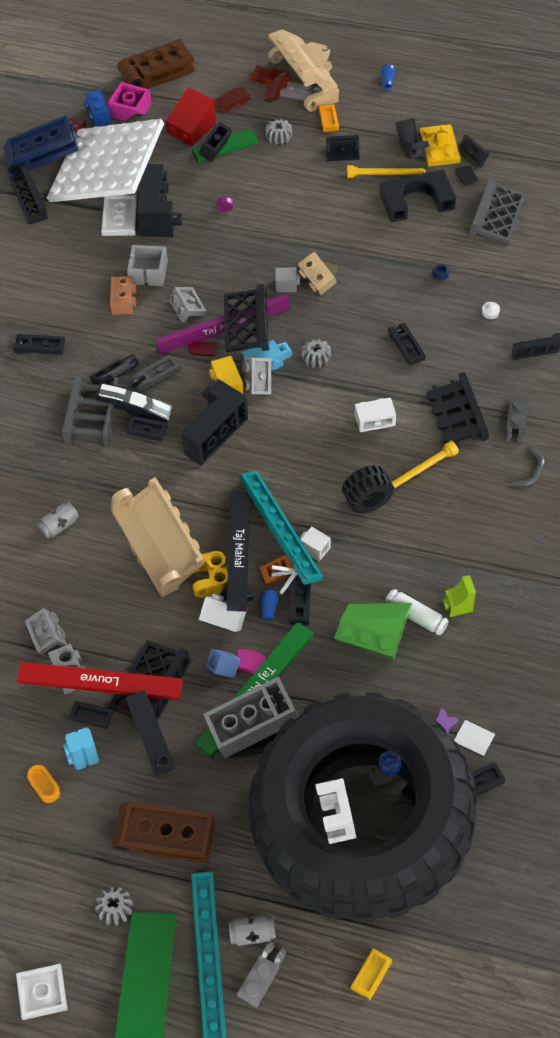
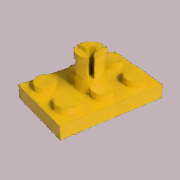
M451 124L419 128L421 141L428 140L429 147L425 149L428 167L460 163L461 158Z

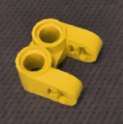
M219 551L201 554L204 558L203 565L194 573L208 571L210 578L199 580L193 584L194 595L202 598L212 596L213 594H220L228 582L226 557Z

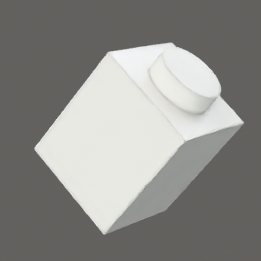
M313 527L307 532L305 531L300 537L309 555L318 561L331 548V538Z

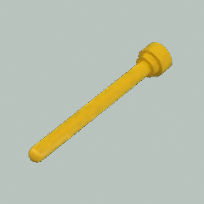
M347 165V178H354L357 175H418L426 173V170L423 168H357L354 165Z
M449 441L444 445L442 451L392 481L394 488L402 485L443 458L457 455L459 450L453 441Z

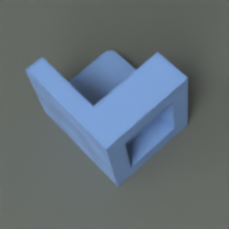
M211 648L205 668L214 674L234 678L241 659L230 652Z

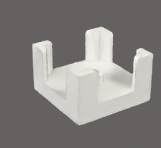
M343 778L316 784L317 794L321 796L319 799L322 810L336 809L337 813L323 818L325 831L328 832L329 844L356 838Z

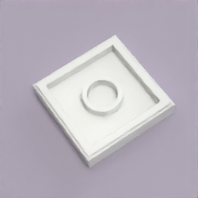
M61 963L16 973L22 1020L68 1010Z

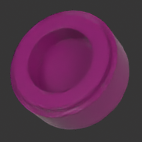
M220 197L217 199L216 207L222 212L231 211L233 209V200L229 197Z

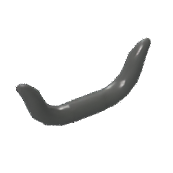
M528 446L530 454L537 459L538 464L529 479L513 481L510 483V486L527 487L537 482L545 465V459L540 452Z

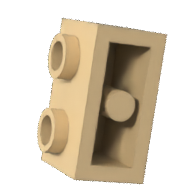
M315 252L298 263L300 268L298 272L304 280L307 278L310 281L308 285L314 292L318 291L322 295L337 283L333 274Z

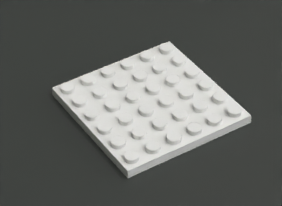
M162 119L79 129L76 133L79 151L65 157L47 196L48 201L59 202L134 194L164 123Z

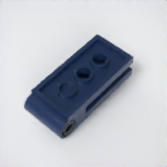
M67 115L8 138L4 144L7 169L11 175L21 174V164L26 163L28 169L32 170L79 151L74 127L69 123Z

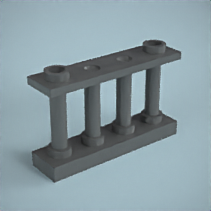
M75 374L62 430L64 443L72 444L73 436L85 435L103 437L104 446H108L109 439L113 438L112 425L116 410L115 404L83 398V393H86V391L98 392L100 385L87 384L84 382L82 374ZM114 377L113 385L122 387L119 384L118 377ZM83 406L108 407L107 415L80 413L79 409ZM85 420L105 422L104 429L77 428L76 422Z

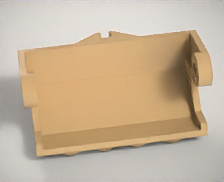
M283 29L269 34V40L276 46L268 53L269 60L273 64H278L283 59H286L305 87L317 83L322 88L320 92L312 94L305 99L304 106L308 111L312 112L318 110V106L339 102L338 85L332 79L329 72L332 65L330 61H327L330 49L327 50L326 45L314 42L305 44L300 37Z
M155 477L149 480L148 487L134 497L129 488L116 492L112 496L111 512L127 537L133 555L137 556V562L146 570L161 598L178 590L179 585L203 565L204 558L199 551L198 542L196 539H192L189 534L190 529L185 522L182 523L179 518L180 512L178 508L172 506L167 490L162 489Z

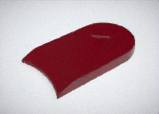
M192 342L188 346V350L192 355L215 356L214 349L217 343Z

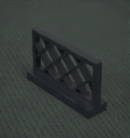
M264 284L257 285V289L224 294L226 353L262 347L263 351L270 350L268 299ZM249 296H255L251 302L246 301ZM230 299L238 300L234 305L228 303ZM244 303L247 306L242 311L239 310L237 307ZM252 308L255 312L249 316L246 313ZM233 311L238 313L234 319L229 317ZM242 316L245 317L247 320L243 324L237 322ZM251 322L256 324L252 330L247 328ZM236 325L239 328L234 333L231 332L229 329ZM243 330L246 331L248 334L243 338L238 336ZM251 336L257 338V342L249 343L247 340ZM234 338L239 341L236 345L230 346V342Z
M147 641L128 673L137 674L138 668L147 664L149 670L140 674L153 675L164 670L165 675L163 677L182 678L191 663V659L187 650L180 648L177 651ZM150 648L157 650V655L147 658L146 654ZM169 655L175 656L173 661L164 664V657ZM160 659L162 665L151 669L149 663ZM115 694L109 704V708L132 717L128 704L122 707L117 705L119 700L131 695ZM148 697L158 721L170 699Z

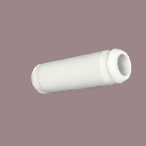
M397 589L391 590L386 597L385 603H412L408 615L409 620L431 632H436V635H441L445 631L449 621L438 612L402 592H397Z

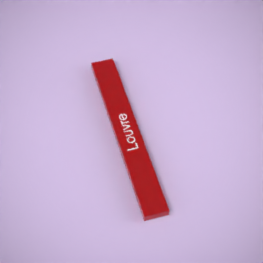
M21 662L17 682L20 684L133 695L145 690L148 697L180 700L183 685L182 678Z

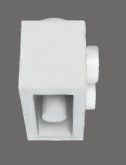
M381 398L355 404V418L359 432L396 426V412L391 398Z
M213 594L212 596L205 597L199 620L237 632L241 631L246 612L227 611V601L224 600V597Z

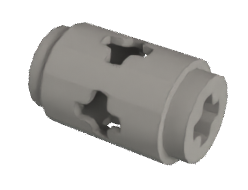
M62 503L42 517L37 526L45 538H54L74 524L79 515L71 503Z
M264 914L236 918L234 921L229 922L231 945L243 946L270 942L271 939L276 938L274 917ZM254 919L253 923L249 924V920ZM253 935L256 936V941H251Z

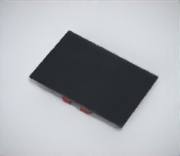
M470 165L455 169L464 185L479 181Z

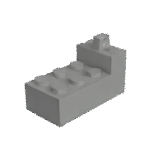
M279 676L203 714L217 747L224 758L277 733L279 728L288 719L298 717L297 711Z

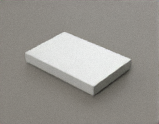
M138 195L104 197L102 236L136 235Z

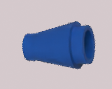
M389 64L384 65L380 70L382 87L384 89L392 87L396 73L394 66Z
M264 590L259 596L262 620H274L279 599L275 591Z

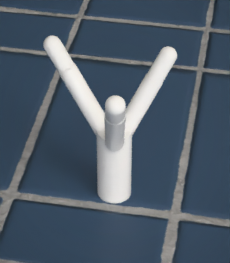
M273 565L272 569L281 572L272 573V577L291 574L280 590V594H283L298 574L294 568Z

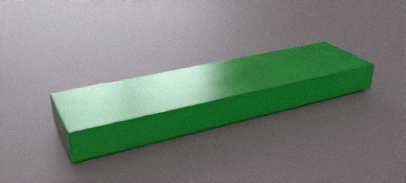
M252 129L230 135L228 142L217 156L258 143V138ZM201 145L192 148V153L198 163L207 160L199 154Z

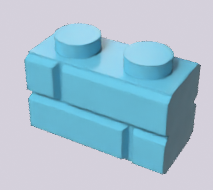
M86 727L78 730L77 733L74 731L66 734L65 739L67 743H64L63 747L69 765L74 764L75 769L80 770L87 765L91 766L99 762L90 729Z

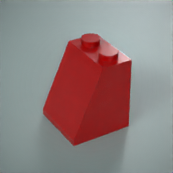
M188 87L166 120L167 133L193 146L216 125L214 100Z

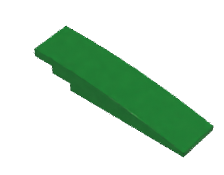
M132 912L115 1038H165L177 914Z

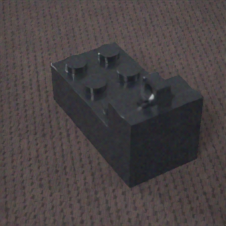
M147 164L143 172L137 207L140 236L173 237L174 227L182 225V214L173 212L172 201H167V195H165L169 192V184L166 183L167 171H164V164Z
M217 379L212 386L209 385L202 392L203 397L208 400L206 410L198 414L195 420L182 431L184 455L200 466L248 420L247 396L220 379Z

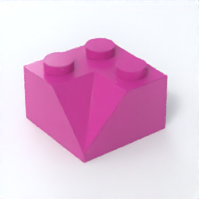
M123 82L119 84L108 101L110 118L121 121L127 120L136 113L146 114L152 105L149 89Z

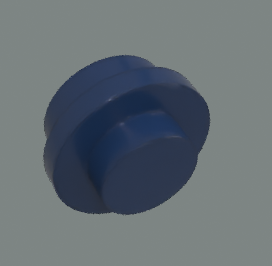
M438 264L433 268L432 276L437 280H445L449 277V269L444 264Z

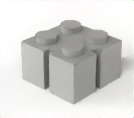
M132 245L127 273L128 276H132L133 283L144 286L145 283H148V286H164L168 263L166 247Z

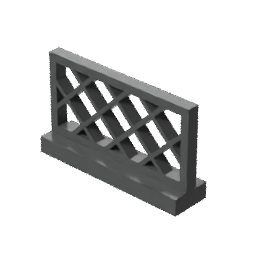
M489 177L468 235L475 237L476 233L509 244L526 194L495 183V178ZM495 190L503 192L504 195L498 196ZM515 196L520 198V200L514 202L511 197ZM507 198L509 204L504 205L501 200ZM497 201L499 207L494 208L491 203ZM513 207L515 212L510 214L507 208ZM503 210L505 215L500 217L497 211ZM493 213L495 218L490 220L487 215ZM509 219L511 224L505 225L503 220ZM499 222L501 227L495 228L493 223ZM489 225L491 230L487 231L482 229V227ZM505 231L507 237L501 236L499 232Z

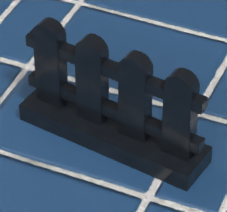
M465 372L458 374L459 381L451 380L450 384L438 388L436 385L432 386V390H429L426 395L428 401H437V404L432 406V413L435 416H443V418L437 421L438 428L440 430L448 429L449 431L443 435V442L445 444L453 441L458 445L459 441L468 438L475 440L478 435H480L482 441L489 439L488 428ZM452 395H455V397H456V398H453V399L446 400V401H443V402H442V399H443V398H446V397H449V396H452ZM458 409L461 410V412L452 414L449 416L447 415V413ZM466 423L465 427L456 430H453L452 428Z

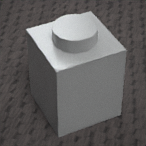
M296 267L276 268V292H297V285H300V274L297 275Z

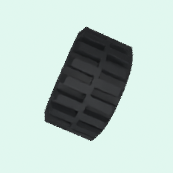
M377 465L362 467L346 478L347 480L343 482L342 493L352 511L362 514L372 512L385 505L392 498L391 496L395 490L384 468Z

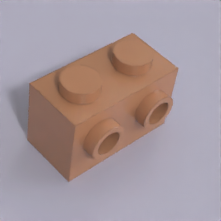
M132 276L111 277L110 306L112 315L133 314V307H136V296L133 295L137 293L136 283H133Z

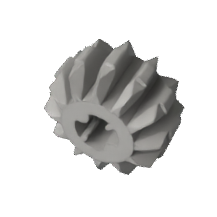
M282 119L269 121L265 128L266 139L270 143H275V145L288 143L292 138L291 124Z
M312 338L311 342L306 341L305 346H302L301 358L302 361H305L306 366L311 365L312 368L315 366L321 368L322 365L327 366L328 361L331 359V348L327 345L326 341L321 342L320 338L315 341Z
M110 887L109 893L102 890L103 898L99 897L96 899L99 905L95 907V910L99 913V919H105L107 925L114 921L115 925L118 926V920L122 919V921L126 922V915L132 914L130 907L133 906V901L129 899L130 895L128 892L123 893L122 888L119 887L114 892L113 887ZM112 904H114L115 906L118 905L117 908H114L113 906L110 907V906H111Z

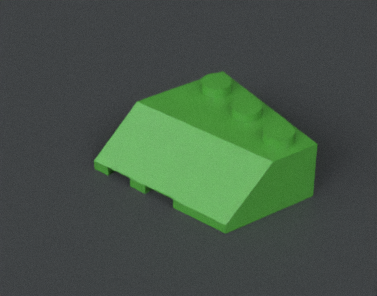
M412 603L349 604L340 619L334 639L337 643L394 660Z

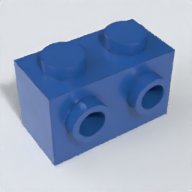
M101 90L85 93V109L88 110L89 119L93 121L94 126L111 125L109 109Z

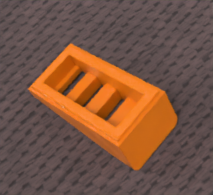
M286 555L259 567L266 585L291 576L289 574L270 577L268 574V570L276 573V570L271 568L273 565L281 567L286 565L287 568H293Z

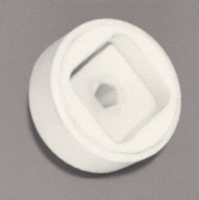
M487 302L483 305L482 315L485 318L495 319L499 316L500 307L497 303Z

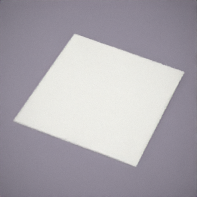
M465 720L454 741L484 756L495 734Z

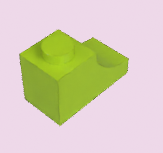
M470 575L462 577L455 587L445 590L442 604L444 610H448L450 617L473 612L476 591Z

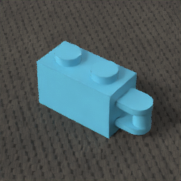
M272 340L269 341L270 350L263 351L262 347L241 352L242 364L244 358H272V371L282 367L283 360L291 357L293 352L286 342L276 344Z

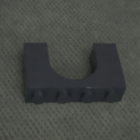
M444 169L380 183V197L391 223L407 219L408 206L404 197L413 192H422L431 196L439 212L455 209L456 196Z

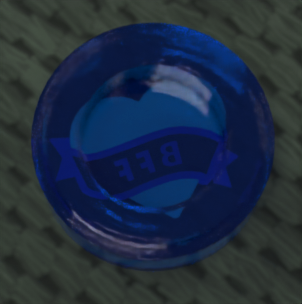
M394 751L382 753L378 760L380 770L386 775L398 773L402 766L399 754Z

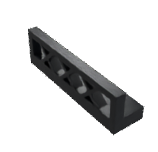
M21 164V174L11 176L9 179L30 225L46 220L48 217L46 207L27 164ZM24 179L22 184L15 183V181ZM22 190L28 191L26 196L20 193ZM27 201L33 202L31 207L25 205ZM32 212L39 214V216L30 218Z

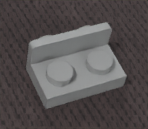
M193 287L174 288L169 300L182 323H186L189 316L205 315L206 309Z
M244 358L242 365L244 372V395H271L272 358Z
M44 608L25 620L35 648L41 655L57 644L61 646L67 645L66 635L58 624L59 619L57 615Z

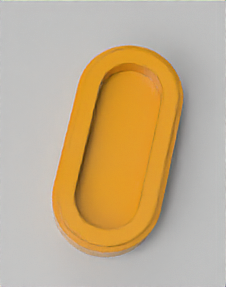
M32 766L27 772V779L43 802L52 803L56 801L60 796V789L56 781L44 766Z

